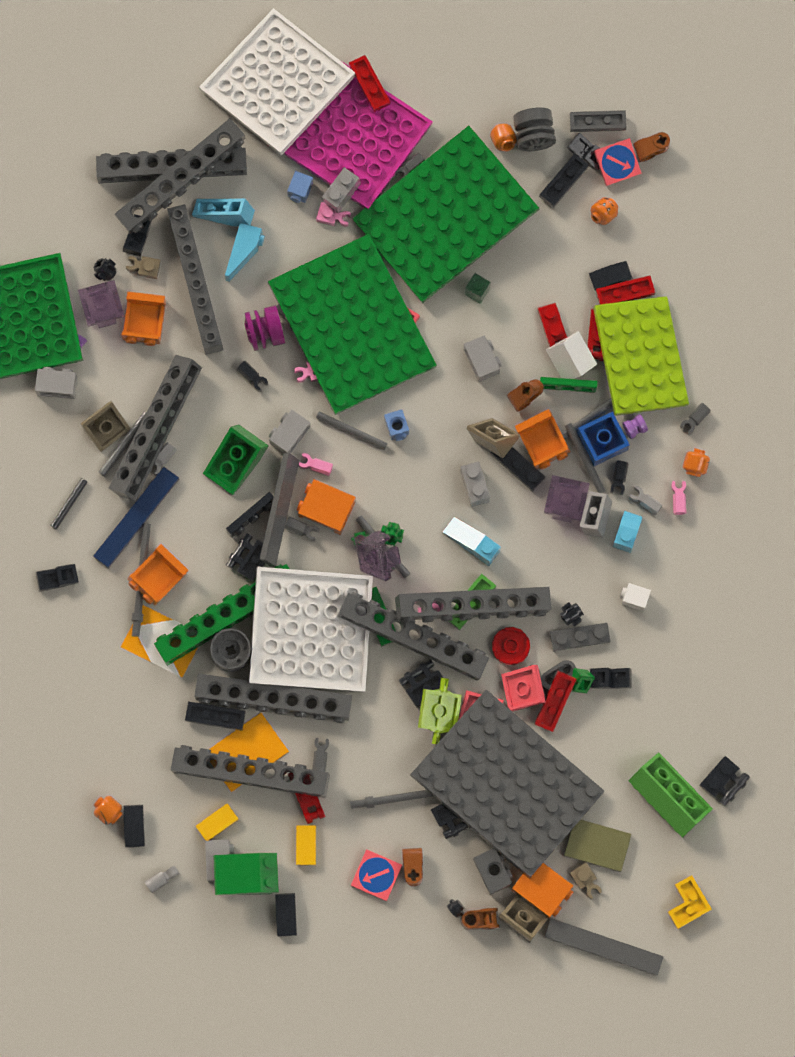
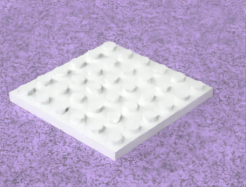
M273 8L201 84L199 89L282 156L353 80L355 72Z
M257 567L249 683L365 692L369 631L337 615L348 593L356 592L363 596V600L368 602L371 600L373 576ZM363 606L356 608V612L359 615L363 616L366 614Z

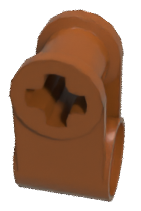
M659 132L633 143L640 162H645L665 153L669 149L670 137L665 132Z
M538 379L523 382L516 389L509 392L507 397L515 410L519 412L528 407L533 400L543 393V384Z
M422 848L402 849L406 882L410 886H418L423 880ZM412 872H415L416 875L419 876L416 877V881H412V879L408 877L412 876Z
M498 908L467 911L461 918V924L467 930L500 928L499 924H497L496 915ZM468 915L474 916L476 920L472 926L465 922V917Z

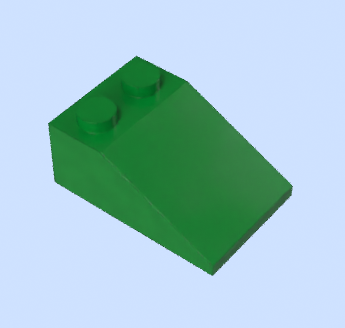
M241 425L231 426L203 474L234 495L260 462L269 445Z
M277 853L213 856L215 895H270L279 892Z

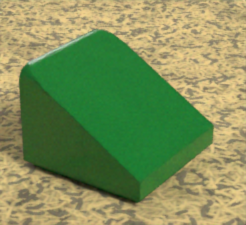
M574 668L572 676L576 678V682L572 692L587 694L595 677L586 669Z

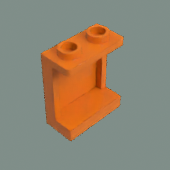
M127 291V308L124 329L121 333L122 339L130 344H136L137 342H144L148 346L160 344L166 307L165 296Z
M549 409L515 426L533 461L534 467L537 469H545L551 465L550 462L556 459L558 461L563 460L571 452Z
M313 479L312 484L308 483L304 493L307 495L304 501L300 500L298 504V516L332 529L334 533L341 535L355 505L356 497Z
M160 544L127 580L133 590H138L143 594L142 598L148 604L156 606L189 570Z
M542 863L530 879L522 874L511 891L517 895L519 894L543 912L546 917L550 918L552 915L556 917L562 909L559 906L563 900L568 901L574 893L571 890L574 885Z

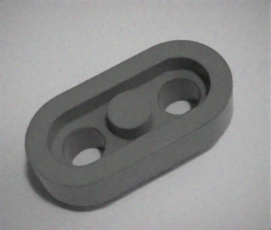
M564 660L543 673L541 676L542 687L549 691L551 685L546 680L548 678L554 680L557 671L563 672L564 668H568L570 670L568 675L572 676L573 669L576 668L575 664L572 661Z

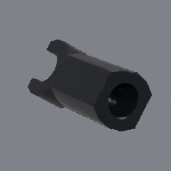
M243 361L238 366L237 371L250 383L253 382L258 392H261V388L258 386L260 382L268 385L267 379L259 377V373L247 361Z
M616 461L613 481L615 482L611 485L610 493L613 494L614 488L619 487L621 489L620 495L624 494L625 486L623 483L626 482L628 462Z

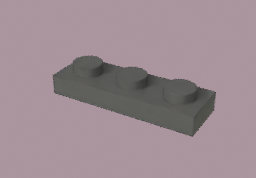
M626 110L570 112V132L624 131L627 128Z
M608 623L550 631L553 652L611 642Z

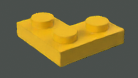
M692 875L674 885L684 903L667 912L677 929L712 910Z

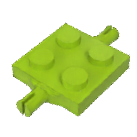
M441 678L440 689H423L418 728L428 729L433 732L432 744H438L441 733L449 732L459 718L462 695L447 691L449 679Z

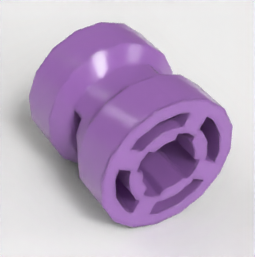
M640 414L634 416V419L631 421L626 420L622 422L623 428L630 439L635 438L639 433L643 434L648 431L647 425Z

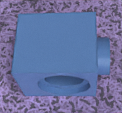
M295 171L287 190L290 200L296 203H306L313 185V177Z
M403 410L385 414L384 420L391 440L396 439V441L407 438L409 428ZM400 423L403 427L400 430H394L392 425Z

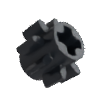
M106 258L97 260L93 267L96 272L94 276L103 281L113 279L117 272L114 267L116 263Z
M568 602L562 606L563 612L560 613V616L567 626L572 623L575 627L582 622L580 617L584 614L577 603L571 605Z

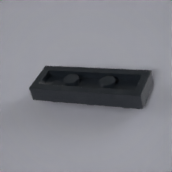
M574 154L539 194V197L554 208L588 169L589 164Z
M513 447L504 458L493 452L490 453L532 492L545 479V476Z
M270 491L226 528L231 538L235 535L237 537L245 531V526L249 523H255L264 510L267 512L271 509L274 496Z
M188 701L185 721L243 731L246 711Z

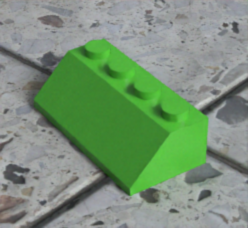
M659 752L628 780L633 788L654 807L660 816L682 838L713 810Z

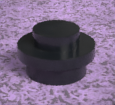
M451 899L447 905L449 911L456 918L463 916V910L465 909L463 904L458 899L456 901Z

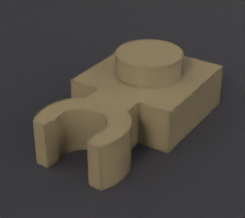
M134 256L128 257V260L135 264L133 266H126L127 271L134 272L139 270V276L157 279L161 264L160 259L142 256L141 261H138Z
M586 862L569 873L580 890L584 887L587 889L586 894L589 899H593L591 895L592 889H596L599 894L602 893L601 888L598 885H594L593 881L597 878Z

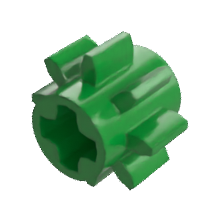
M389 522L387 526H382L380 539H383L387 545L395 546L397 542H402L404 529H401L397 523Z

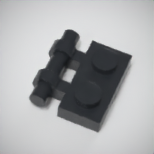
M246 533L244 538H241L238 542L239 546L235 552L231 553L228 557L229 561L226 566L232 569L236 563L239 564L240 567L237 573L254 582L257 567H264L266 564L260 560L263 542L257 539L254 545L250 544L253 537ZM244 550H249L245 559H242L240 556Z
M431 659L425 663H420L418 668L412 672H406L404 677L398 680L401 686L407 683L411 685L406 690V693L416 708L421 705L423 689H440L443 676L439 670L431 674L429 669L435 666ZM424 674L426 678L417 683L415 678Z
M724 756L699 786L713 798L720 793L723 797L719 803L725 807L729 801L732 802L735 799V794L747 785L746 782L750 776L745 772L740 778L735 775L740 768L727 756ZM729 780H732L735 784L729 790H726L724 786Z
M443 804L430 810L439 827L447 824L449 829L443 832L445 839L452 836L456 837L459 835V832L467 828L471 829L464 822L455 826L452 821L458 817Z

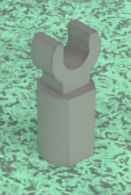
M168 442L161 449L154 465H157L156 475L162 470L163 464L166 465L177 451Z
M636 486L635 490L638 491L639 495L633 496L630 494V500L634 502L639 501L641 506L656 515L663 505L650 495H645L642 488Z
M173 866L164 873L160 872L153 876L145 884L150 892L153 893L169 883L168 880L178 875L179 872Z

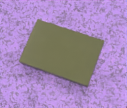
M580 820L571 830L564 856L621 872L631 834Z

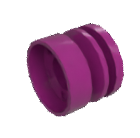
M276 305L264 308V317L261 318L257 310H254L255 319L252 320L250 312H245L244 325L248 341L254 351L259 350L258 341H261L263 349H266V339H270L273 347L285 344Z

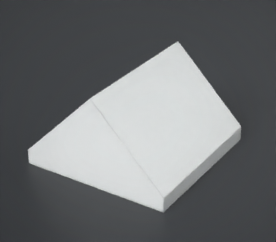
M579 331L546 349L561 378L575 379L597 365Z

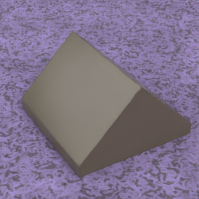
M112 401L81 423L83 431L100 452L131 429Z
M493 418L467 426L468 432L476 443L501 458H504L520 437L519 433Z
M519 895L513 898L499 916V920L528 942L532 941L548 919V917Z

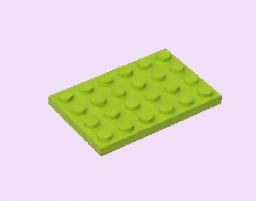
M667 296L595 305L593 309L614 415L688 406L689 400Z

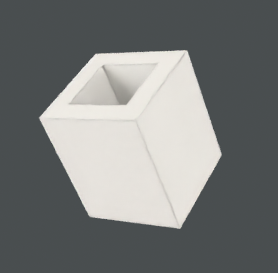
M629 583L627 588L623 587L621 592L622 605L644 612L651 590Z

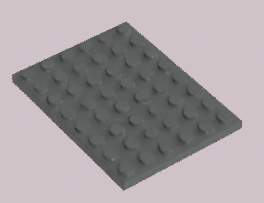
M487 690L482 693L410 774L413 779L529 879L605 792Z

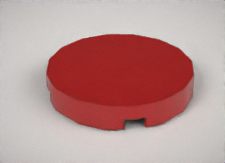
M505 627L494 636L492 652L500 663L508 666L518 665L528 657L530 640L521 629Z

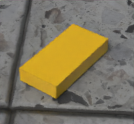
M227 803L197 824L196 828L206 841H210L239 819Z
M296 825V865H316V825Z

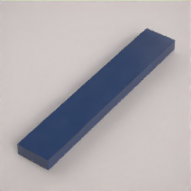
M163 467L93 557L107 568H110L178 482L179 477Z

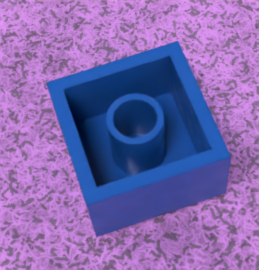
M613 412L579 427L577 431L594 467L628 451L630 446Z

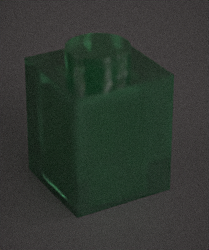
M474 273L465 287V295L481 304L490 290L491 282Z

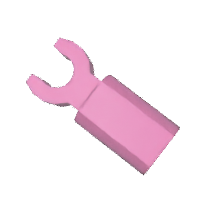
M302 453V457L306 458L308 462L306 464L299 462L300 468H311L312 471L330 476L333 468L332 463L317 458L312 459L309 454Z
M675 481L671 484V489L675 493L673 494L674 515H684L687 513L686 494L683 493L686 488L685 481H682V488H676Z

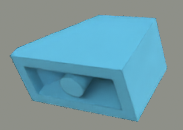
M624 511L613 544L614 548L631 553L642 516Z

